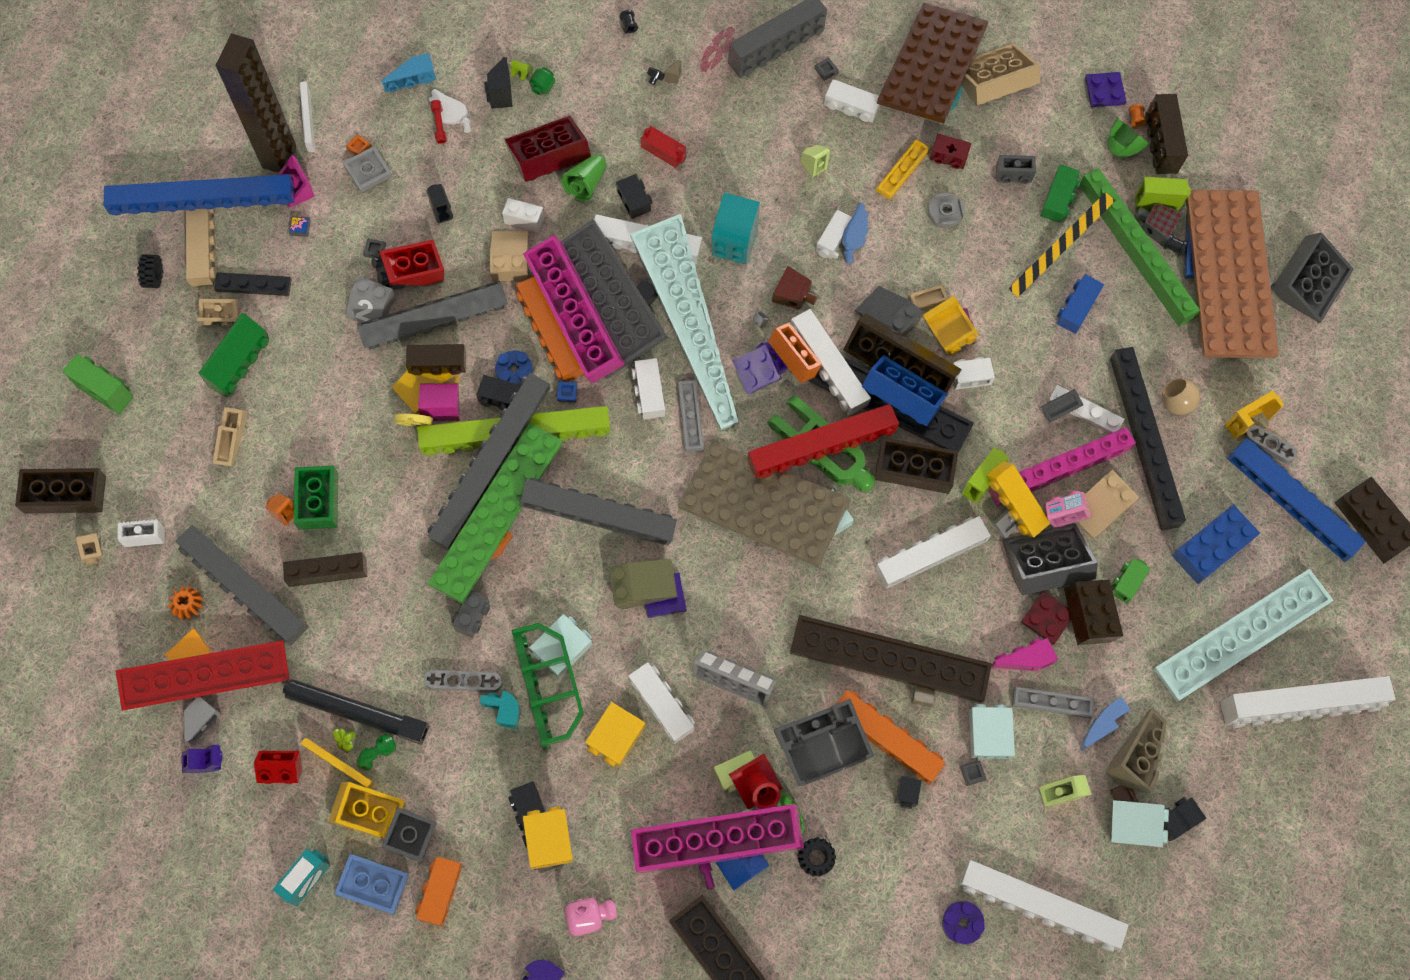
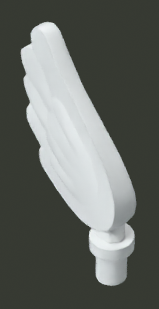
M436 89L432 90V97L429 98V101H441L443 108L441 112L442 123L449 125L461 123L465 133L471 132V121L467 118L468 110L466 106Z

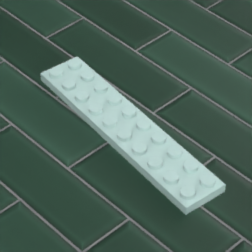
M1308 569L1153 670L1176 702H1178L1334 600L1312 571Z

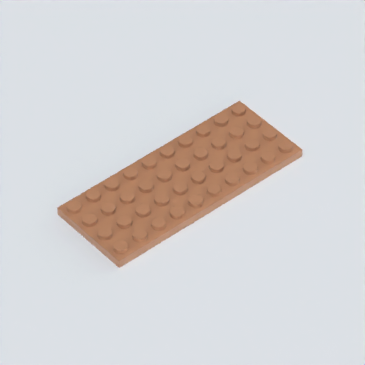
M1191 190L1189 198L1186 199L1196 300L1197 306L1200 309L1198 319L1202 356L1205 358H1277L1279 352L1259 191Z

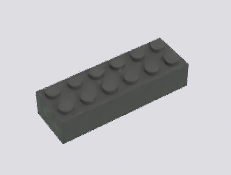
M805 0L729 43L728 64L739 78L744 75H750L756 68L764 67L770 60L778 59L784 52L792 51L798 44L806 43L814 35H820L825 28L827 8L820 0Z

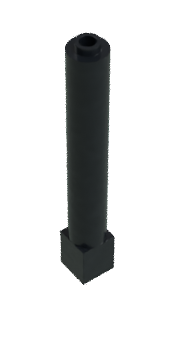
M294 679L286 682L283 688L286 699L397 735L402 739L423 745L430 727L427 722L406 715L402 716Z

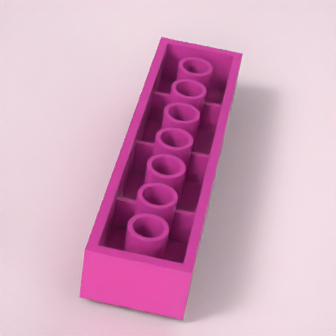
M553 235L523 253L585 377L594 383L624 366L625 363L562 241Z
M795 804L631 830L635 870L638 873L804 849L798 806Z

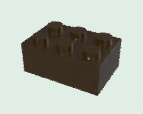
M1110 580L1080 581L1064 589L1077 645L1110 643L1123 637Z

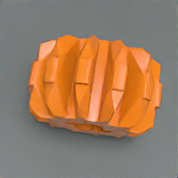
M180 586V592L173 590L175 596L168 597L169 601L172 602L168 605V608L172 610L171 613L174 616L178 615V618L181 620L185 616L187 619H191L192 613L197 616L199 613L196 610L203 609L200 603L204 600L199 596L200 592L193 590L191 586H188L187 589ZM188 601V604L184 605L183 602Z

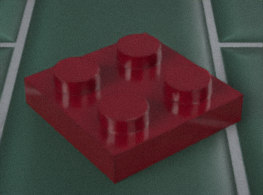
M1042 591L1021 623L1043 639L1048 638L1049 642L1054 645L1071 621L1068 607Z

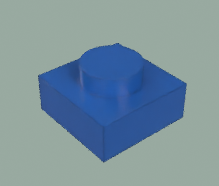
M559 381L557 401L576 403L578 384L576 382Z

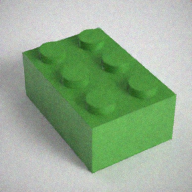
M76 354L62 372L74 386L119 415L133 399V396L129 393L130 389L124 385L125 382L118 376L112 377L109 375L110 372L104 367L95 366V362L89 357L85 356L83 358Z

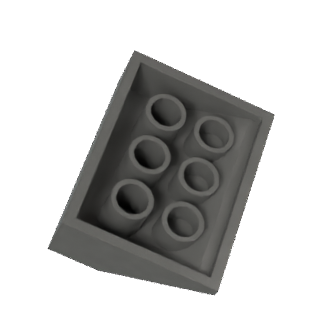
M1322 232L1304 237L1272 290L1283 302L1316 322L1321 323L1354 268Z
M1076 523L1043 530L1035 537L1020 535L1002 540L1015 583L1021 595L1096 579L1098 562Z

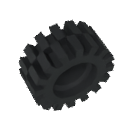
M142 254L139 257L140 261L138 260L139 266H137L139 285L142 288H159L163 277L162 259H160L159 255Z
M819 837L811 838L803 843L804 849H800L798 852V863H800L801 869L813 877L827 874L833 868L836 859L835 849L832 848V844L828 843L824 838L819 839ZM819 849L824 853L825 860L821 865H814L810 862L809 853L812 850Z

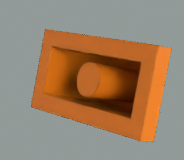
M277 493L267 501L266 510L283 525L287 526L293 520L294 504L288 497Z

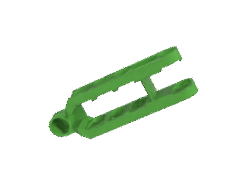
M795 395L786 402V405H789L798 414V417L806 423L799 432L778 415L774 414L767 421L769 427L783 439L830 424ZM848 447L841 451L842 454L845 453L855 462L848 470H842L826 455L820 460H809L837 485L852 484L861 492H869L874 487L875 478L865 468V455L858 447Z

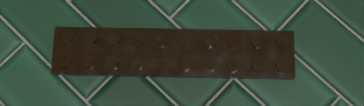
M803 615L798 617L790 654L982 703L985 701L992 663Z

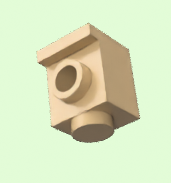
M97 534L76 537L75 542L80 562L86 563L87 566L97 564L98 560L102 558ZM91 549L93 553L87 555L85 551Z

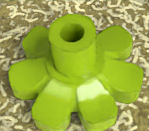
M343 728L333 731L334 740L338 742L336 746L340 750L343 748L345 752H349L353 748V744L350 741L355 737V733L352 730L345 733Z

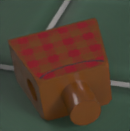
M787 266L773 293L772 302L801 309L804 301L815 305L818 295L810 292L812 285L810 279Z

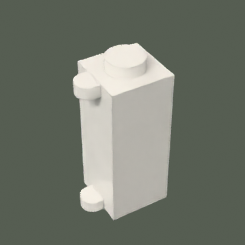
M839 210L835 212L817 243L816 252L821 257L838 258L839 254L836 251L842 243V235L852 218L851 216Z

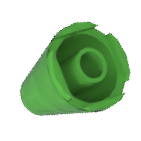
M595 154L566 171L561 178V184L568 195L576 196L574 199L579 202H587L591 199L607 167L605 158Z

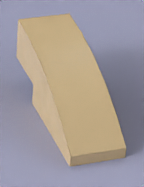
M224 407L222 424L218 426L213 464L233 467L248 411Z

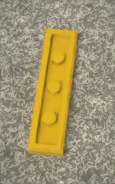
M915 139L878 185L876 191L891 200L928 154L930 147Z
M308 738L303 739L301 745L362 786L369 789L373 788L374 783Z

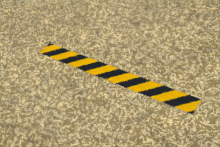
M1105 192L1009 287V290L1019 297L1115 202V199Z

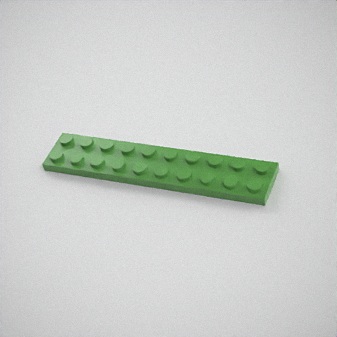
M529 423L429 580V586L462 604L464 603L523 508L518 505L526 478L541 480L561 448L563 440Z

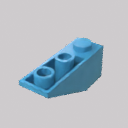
M430 54L411 57L382 80L384 91L394 92L400 88H411L417 84H428L436 80Z

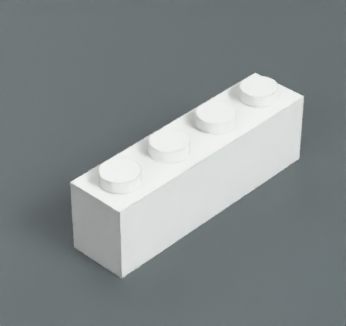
M647 662L628 675V680L671 741L676 744L694 731L693 725L695 722L689 714L685 715L680 700L677 697L674 699L670 694L672 690L668 683L660 680L658 669L654 665L651 667Z

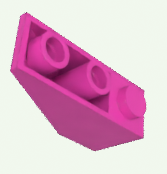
M1038 638L1031 641L1028 647L1024 648L1022 645L1013 649L1012 654L1007 656L1005 653L998 655L994 658L995 661L992 663V668L1038 671L1054 664L1058 657L1048 638L1042 641Z

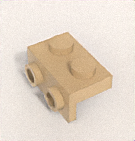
M199 299V318H196V321H202V325H214V322H221V325H233V322H236L239 317L238 299Z

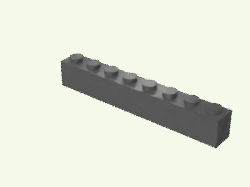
M499 280L358 323L357 329L364 348L374 349L379 347L380 343H394L398 341L397 338L403 336L410 338L419 331L426 333L439 325L441 327L449 326L455 320L459 322L468 320L471 315L482 316L491 309H494V311L501 310L508 303L502 283Z
M526 478L518 505L667 546L673 540L677 519L672 518L669 514L659 515L650 509H637L632 504L622 505L616 503L613 499L607 498L604 500L598 498L595 494L579 493L578 490L573 488L563 489L555 483H541V480L536 478Z
M191 525L175 541L180 546L178 550L185 557L190 555L193 558L191 562L197 568L201 569L203 567L206 569L205 575L213 582L217 579L221 583L219 587L225 593L231 592L234 594L233 600L241 607L245 604L249 608L247 612L254 619L257 617L262 619L261 625L269 632L273 629L277 633L275 637L279 641L283 640L284 643L287 642L289 645H292L308 629L301 620L194 525Z

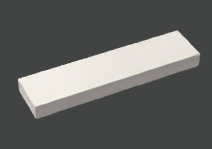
M307 81L300 82L304 142L308 152H315L311 96Z

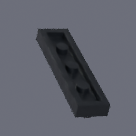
M217 272L214 290L216 292L289 296L292 279L287 276Z

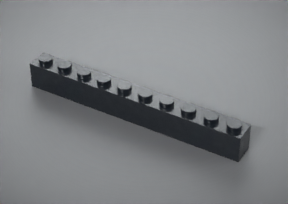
M1134 348L1116 349L1110 357V361L1161 531L1179 528L1186 521Z

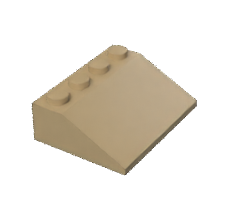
M1015 43L975 56L962 86L975 104H985L988 101L999 99L1002 96L1039 84L1040 65Z

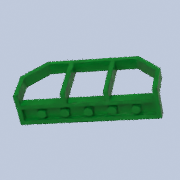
M535 623L511 631L540 743L544 751L551 749V744L569 740L584 716L564 637L540 623ZM538 629L561 642L564 656L533 664L531 654L527 655L525 649L529 647L526 635L522 636V634ZM566 662L573 691L542 699L541 692H536L535 685H538L536 673L532 674V671ZM575 696L579 713L565 735L553 738L551 730H546L545 723H549L546 711L542 712L540 706Z

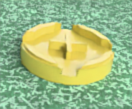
M395 414L394 417L396 424L411 426V424L428 426L432 425L433 418L418 414Z

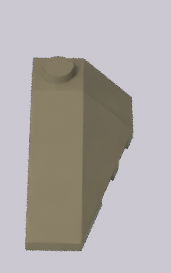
M1153 708L1149 709L1114 756L1106 772L1121 786L1148 794L1151 793L1159 778V771L1157 769L1158 762L1161 761L1162 757L1160 748L1161 743L1164 742L1167 721Z

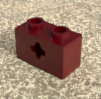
M937 133L929 160L937 164L950 165L954 169H964L972 143Z

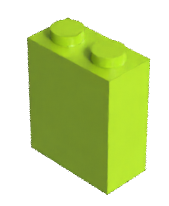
M1144 177L1135 193V210H1139L1142 207L1151 211L1153 206L1158 203L1179 211L1191 193V188L1188 187V179Z
M993 448L968 480L961 494L977 505L990 488V480L986 475L1002 461H1009L1010 458L1007 457L1006 453L1000 449Z

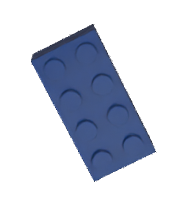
M884 355L871 368L862 385V388L866 389L868 393L876 395L886 404H891L899 409L901 413L909 415L916 422L925 426L930 423L939 411L948 393Z
M1233 504L1171 556L1197 584H1200L1256 538L1260 532Z

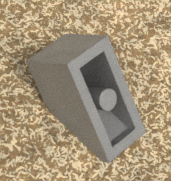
M201 697L191 699L184 710V740L191 745H194L221 715Z

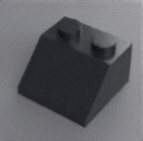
M503 57L487 73V81L484 82L487 102H491L492 109L513 107L507 57Z

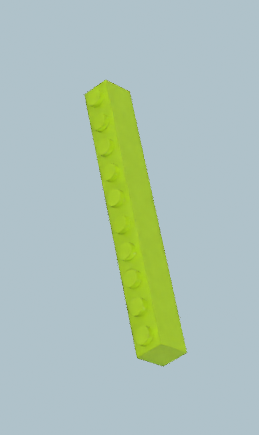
M608 406L534 414L529 422L563 441L573 437L585 439L591 435L603 437L610 433ZM501 418L417 427L419 450L421 454L426 456H433L439 452L451 454L457 450L473 451L474 448H480L484 440L487 441L491 435L489 432L494 424L497 425Z

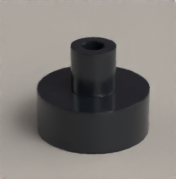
M649 67L646 73L651 76L649 83L653 85L656 84L657 79L663 81L665 73L653 67Z

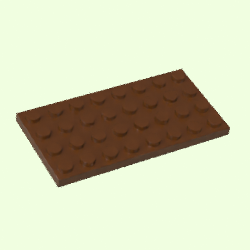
M923 3L882 88L877 104L944 124L989 21Z

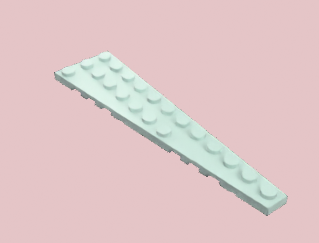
M681 214L631 233L630 237L720 430L722 431L738 424Z

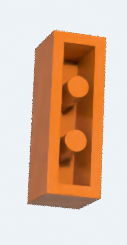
M790 323L775 328L768 343L800 384L814 378L822 363Z
M437 856L435 861L432 860L428 873H431L429 881H425L422 888V894H424L422 902H418L415 910L416 919L437 926H444L463 866L461 863Z

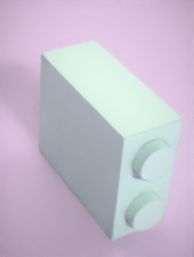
M563 614L549 628L564 637L572 666L592 646V641L590 640L592 637L586 630L583 629L581 631L577 627L578 623L571 616L567 618ZM543 633L529 647L531 653L541 662L564 656L561 642L546 633ZM566 662L547 667L558 679L568 670Z
M985 704L974 705L969 710L971 759H1012L1015 756L1012 708H1006V705L1002 704L994 705V707H986Z
M1113 800L1111 842L1163 847V843H1168V830H1164V822H1168L1169 809H1165V805Z

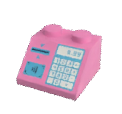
M1073 491L1068 494L1069 496L1063 498L1060 496L1053 497L1049 502L1045 503L1048 520L1054 528L1092 518L1084 492Z

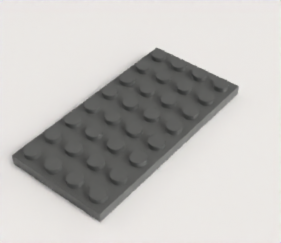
M592 219L563 239L562 243L625 363L624 366L606 375L605 378L608 379L666 340L668 336L600 227Z

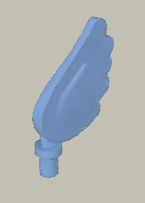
M863 203L857 205L842 235V243L846 250L843 251L846 263H853L852 254H854V250L859 249L866 242L868 212L865 210Z

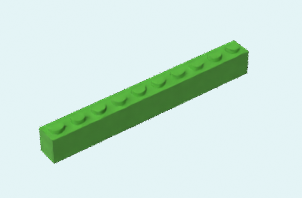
M1097 168L1085 174L1079 186L1092 205L1105 192L1115 199V202L1101 217L1178 327L1194 320L1200 309L1102 171Z

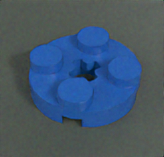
M508 351L500 354L495 364L497 379L520 384L522 378L528 376L530 372L533 373L532 362L525 352ZM513 365L519 367L516 373H512V370H509V368Z

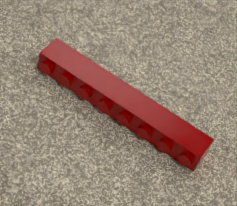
M891 404L748 451L747 460L755 479L760 477L763 479L771 476L774 472H785L795 465L802 466L809 460H820L827 454H837L848 447L855 448L862 442H873L883 435L890 436L896 432L899 422Z

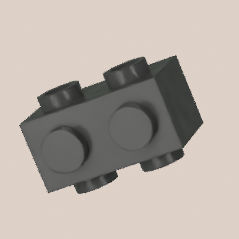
M999 155L996 163V182L1032 183L1036 173L1035 156Z
M474 591L469 593L464 603H460L461 608L459 612H455L451 623H453L452 626L456 632L473 638L475 633L479 632L483 616H486L490 610L488 597Z

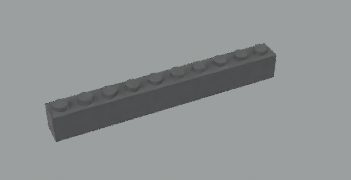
M531 372L528 376L522 378L519 384L521 386L519 391L512 394L509 400L511 402L509 407L502 410L499 416L501 418L499 423L492 426L489 432L491 434L489 439L482 442L479 448V455L472 458L469 463V471L467 474H462L458 482L460 483L457 490L453 489L448 497L449 503L440 509L438 513L439 519L436 523L433 522L427 531L429 533L428 537L448 550L551 388L548 382Z

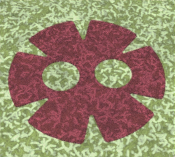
M728 27L725 33L723 29L712 40L713 46L709 45L702 57V60H706L700 65L701 71L706 72L710 65V70L713 69L723 59L722 53L728 52L734 40V37L731 38L735 33L733 27ZM724 37H727L724 45L719 47L720 41ZM716 51L715 57L708 62L709 56Z

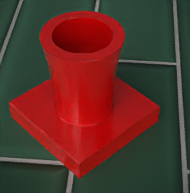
M765 754L758 756L729 774L747 809L753 806L759 809L772 808L780 801V790L783 787Z

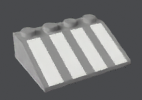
M702 651L695 659L693 677L767 707L776 685V681L773 680L772 676L757 674L753 668L748 666L740 667L736 665L737 663L734 660L728 658L725 660L718 657V654L712 651Z

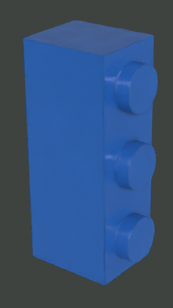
M1086 274L1082 280L1077 279L1073 286V289H1075L1074 294L1069 293L1065 300V303H1067L1066 308L1061 307L1056 316L1059 318L1057 325L1076 334L1104 284Z

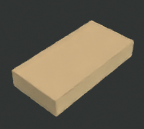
M943 284L908 295V299L921 310L938 306L949 299Z

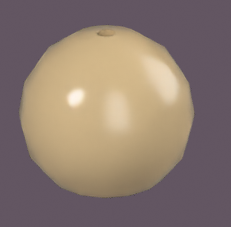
M1175 379L1169 382L1163 389L1162 402L1165 408L1172 414L1187 415L1193 412L1199 405V389L1196 384L1188 379Z

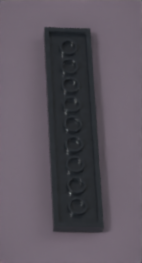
M844 358L861 385H863L870 370ZM819 371L814 378L808 380L830 392L828 383L821 379ZM868 393L871 399L869 405L863 409L870 411L888 404L876 395ZM892 406L899 422L898 427L940 448L955 450L958 453L974 422L941 406L930 423L925 426Z

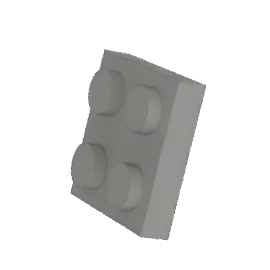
M375 146L343 162L345 169L360 193L393 177Z

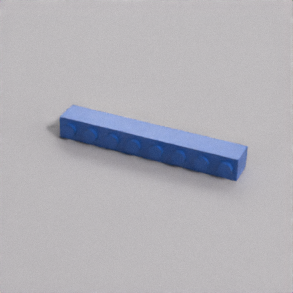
M1246 438L1227 458L1342 561L1346 562L1366 543L1358 532L1353 531L1343 519L1337 517L1328 506L1321 503L1315 494L1306 490L1300 481L1290 476L1285 468L1274 462L1272 457L1258 448L1254 441Z

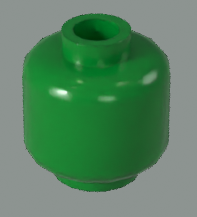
M545 67L536 69L529 80V84L532 87L531 90L537 95L548 94L555 83L553 72Z

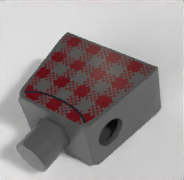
M1156 203L1151 212L1140 207L1135 217L1145 221L1141 228L1146 235L1164 247L1183 212Z

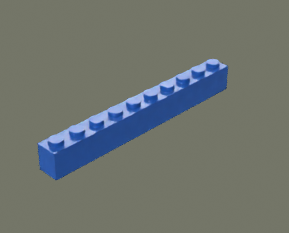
M286 174L104 186L103 206L109 215L117 216L127 213L193 211L195 209L211 210L221 207L268 206L270 204L286 205L294 203V182L291 175Z

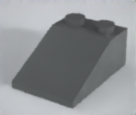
M880 286L855 310L861 317L867 313L904 336L919 323L923 311L910 300Z

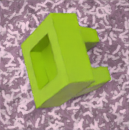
M512 59L510 65L511 76L516 77L517 73L521 72L520 79L525 81L529 73H531L533 66Z

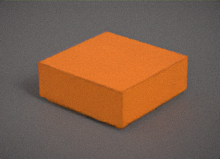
M358 134L346 145V149L355 156L372 147L371 143Z

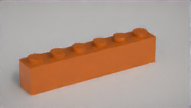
M535 276L517 283L516 297L519 302H523V311L526 317L530 316L532 320L530 324L533 331H538L540 335L538 337L539 343L542 348L546 347L548 351L546 356L549 363L553 362L555 365L553 370L556 377L561 378L563 382H567L583 375L584 373Z
M846 690L836 704L851 699L867 740L926 784L930 785L946 764L943 761V757L936 752L932 753L926 749L927 746L922 741L914 740L910 737V733L906 729L895 726L893 724L894 721L890 717L880 715L876 712L877 708L870 703H864L856 692Z

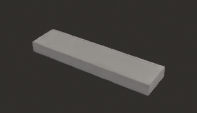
M696 379L678 381L685 453L704 451Z
M1015 686L1012 707L1093 718L1094 698Z

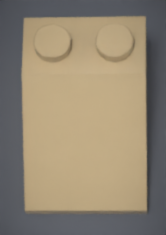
M492 231L490 250L492 282L499 280L525 281L529 279V265L523 253L529 250L528 231Z
M1112 470L1085 494L1092 518L1081 520L1077 523L1094 539L1133 506L1140 497Z

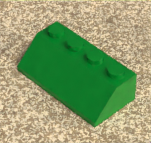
M241 313L198 372L208 388L225 397L232 394L236 390L239 380L246 376L249 366L258 359L259 352L268 345L269 336L267 332L246 314Z

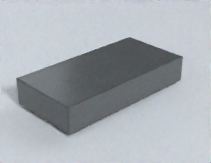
M1073 389L1044 404L1041 408L1049 423L1082 407L1083 403L1076 390Z

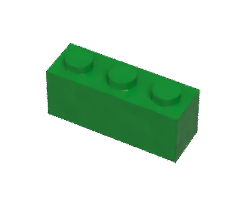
M1062 164L1059 165L1041 212V217L1061 223L1063 217L1067 218L1070 211L1068 204H1072L1076 194L1073 193V190L1078 188L1081 180L1078 178L1079 170Z

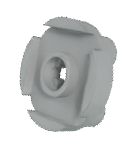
M951 193L936 195L928 207V215L933 224L943 228H951L960 224L965 212L962 200L960 198L958 200ZM944 207H947V210L951 211L949 213L943 212Z

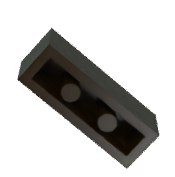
M407 345L406 368L408 373L412 375H422L423 373L459 375L466 373L465 345Z

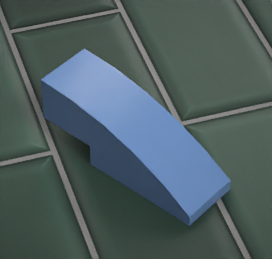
M1122 697L1107 706L1096 717L1083 737L1080 745L1081 751L1119 727L1115 720L1130 711Z

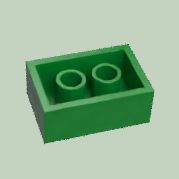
M334 465L295 467L293 523L298 530L338 528V472Z

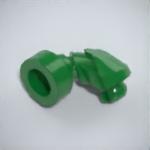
M388 734L377 738L374 748L368 749V747H365L356 760L357 765L362 767L363 770H370L373 767L372 761L377 759L378 755L388 756L395 752L396 744L394 739Z

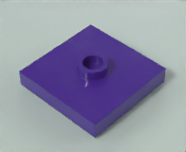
M674 573L677 597L645 604L648 618L686 612L680 573Z

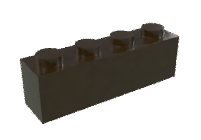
M363 552L283 562L284 582L288 587L368 577L367 562Z

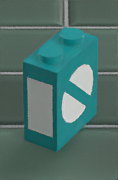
M306 848L272 890L287 903L298 906L330 867L326 862L328 858L316 849L310 851Z

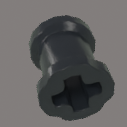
M625 10L619 15L624 25L623 31L626 34L634 33L638 29V24L634 20L635 14L632 10Z
M1171 234L1163 249L1172 250L1177 253V256H1180L1187 241L1183 242Z

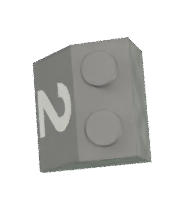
M359 276L350 292L346 316L359 322H365L388 315L396 299L393 289Z

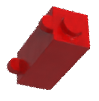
M651 125L644 130L643 136L640 138L641 148L675 168L679 163H684L687 157L686 146Z

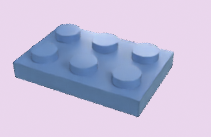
M350 854L334 894L394 915L410 874Z

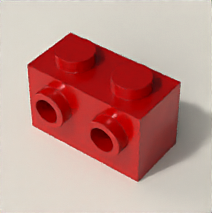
M258 751L254 761L256 783H298L302 773L300 751Z

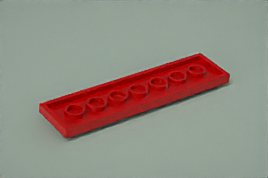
M283 640L115 670L122 711L290 680Z

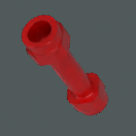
M433 100L430 102V107L435 118L436 132L434 134L436 143H446L447 135L443 130L441 117L443 108L441 101Z

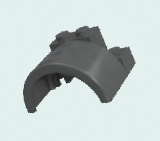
M851 699L774 729L780 748L784 750L798 786L815 782L874 756ZM838 722H843V723H844V725H842V726L836 728V723H838Z

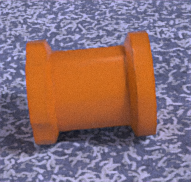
M1135 104L1129 108L1132 119L1130 121L1131 127H1143L1146 124L1144 105Z

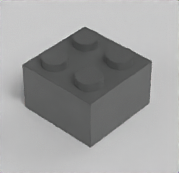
M397 807L381 848L422 863L438 823Z

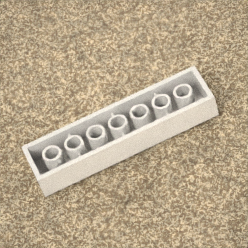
M1390 676L1232 694L1221 701L1220 704L1225 726L1232 725L1233 728L1244 727L1247 723L1257 726L1265 724V721L1270 720L1274 724L1284 722V719L1288 718L1291 721H1299L1307 716H1310V719L1321 718L1325 714L1334 717L1342 715V712L1347 711L1350 715L1361 713V710L1366 709L1368 712H1376L1381 710L1380 708L1388 707L1389 703L1396 699Z

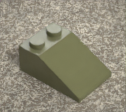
M671 559L632 562L609 567L614 605L622 610L677 597Z

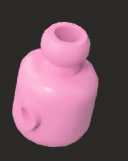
M593 897L583 900L580 898L578 901L567 904L564 908L569 933L575 937L596 932L601 929L602 920H614L617 917L613 900H607L603 904L598 905Z

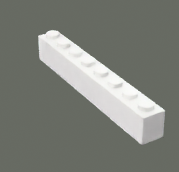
M972 860L966 863L959 886L964 887V892L975 895V893L981 894L984 900L995 903V901L1003 903L1002 907L1010 911L1020 910L1022 915L1027 918L1034 919V917L1042 919V924L1049 927L1059 926L1062 928L1061 931L1073 936L1076 933L1082 936L1081 939L1085 942L1093 944L1095 941L1102 944L1101 948L1107 951L1114 952V950L1122 948L1128 924Z

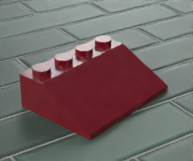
M570 115L504 139L525 182L533 181L537 177L551 174L553 171L567 168L572 164L583 162L591 157L587 139Z

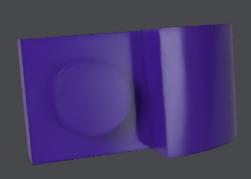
M211 745L206 749H187L182 752V773H204L221 770L223 754L220 745Z
M536 960L524 968L531 975L529 977L525 976L522 980H561L565 972L550 961Z

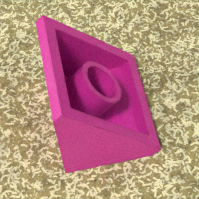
M291 156L277 174H290L294 182V203H288V207L315 197L296 157Z
M420 383L418 404L420 415L433 418V421H460L459 383Z

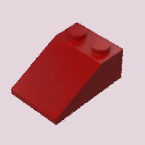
M434 239L379 251L390 284L426 286L444 282V268Z

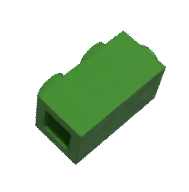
M1133 558L1130 562L1126 561L1120 569L1123 572L1120 578L1116 577L1111 584L1113 596L1128 604L1151 568L1140 559Z

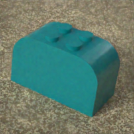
M724 192L712 232V256L731 260L735 263L748 264L758 233L759 201Z

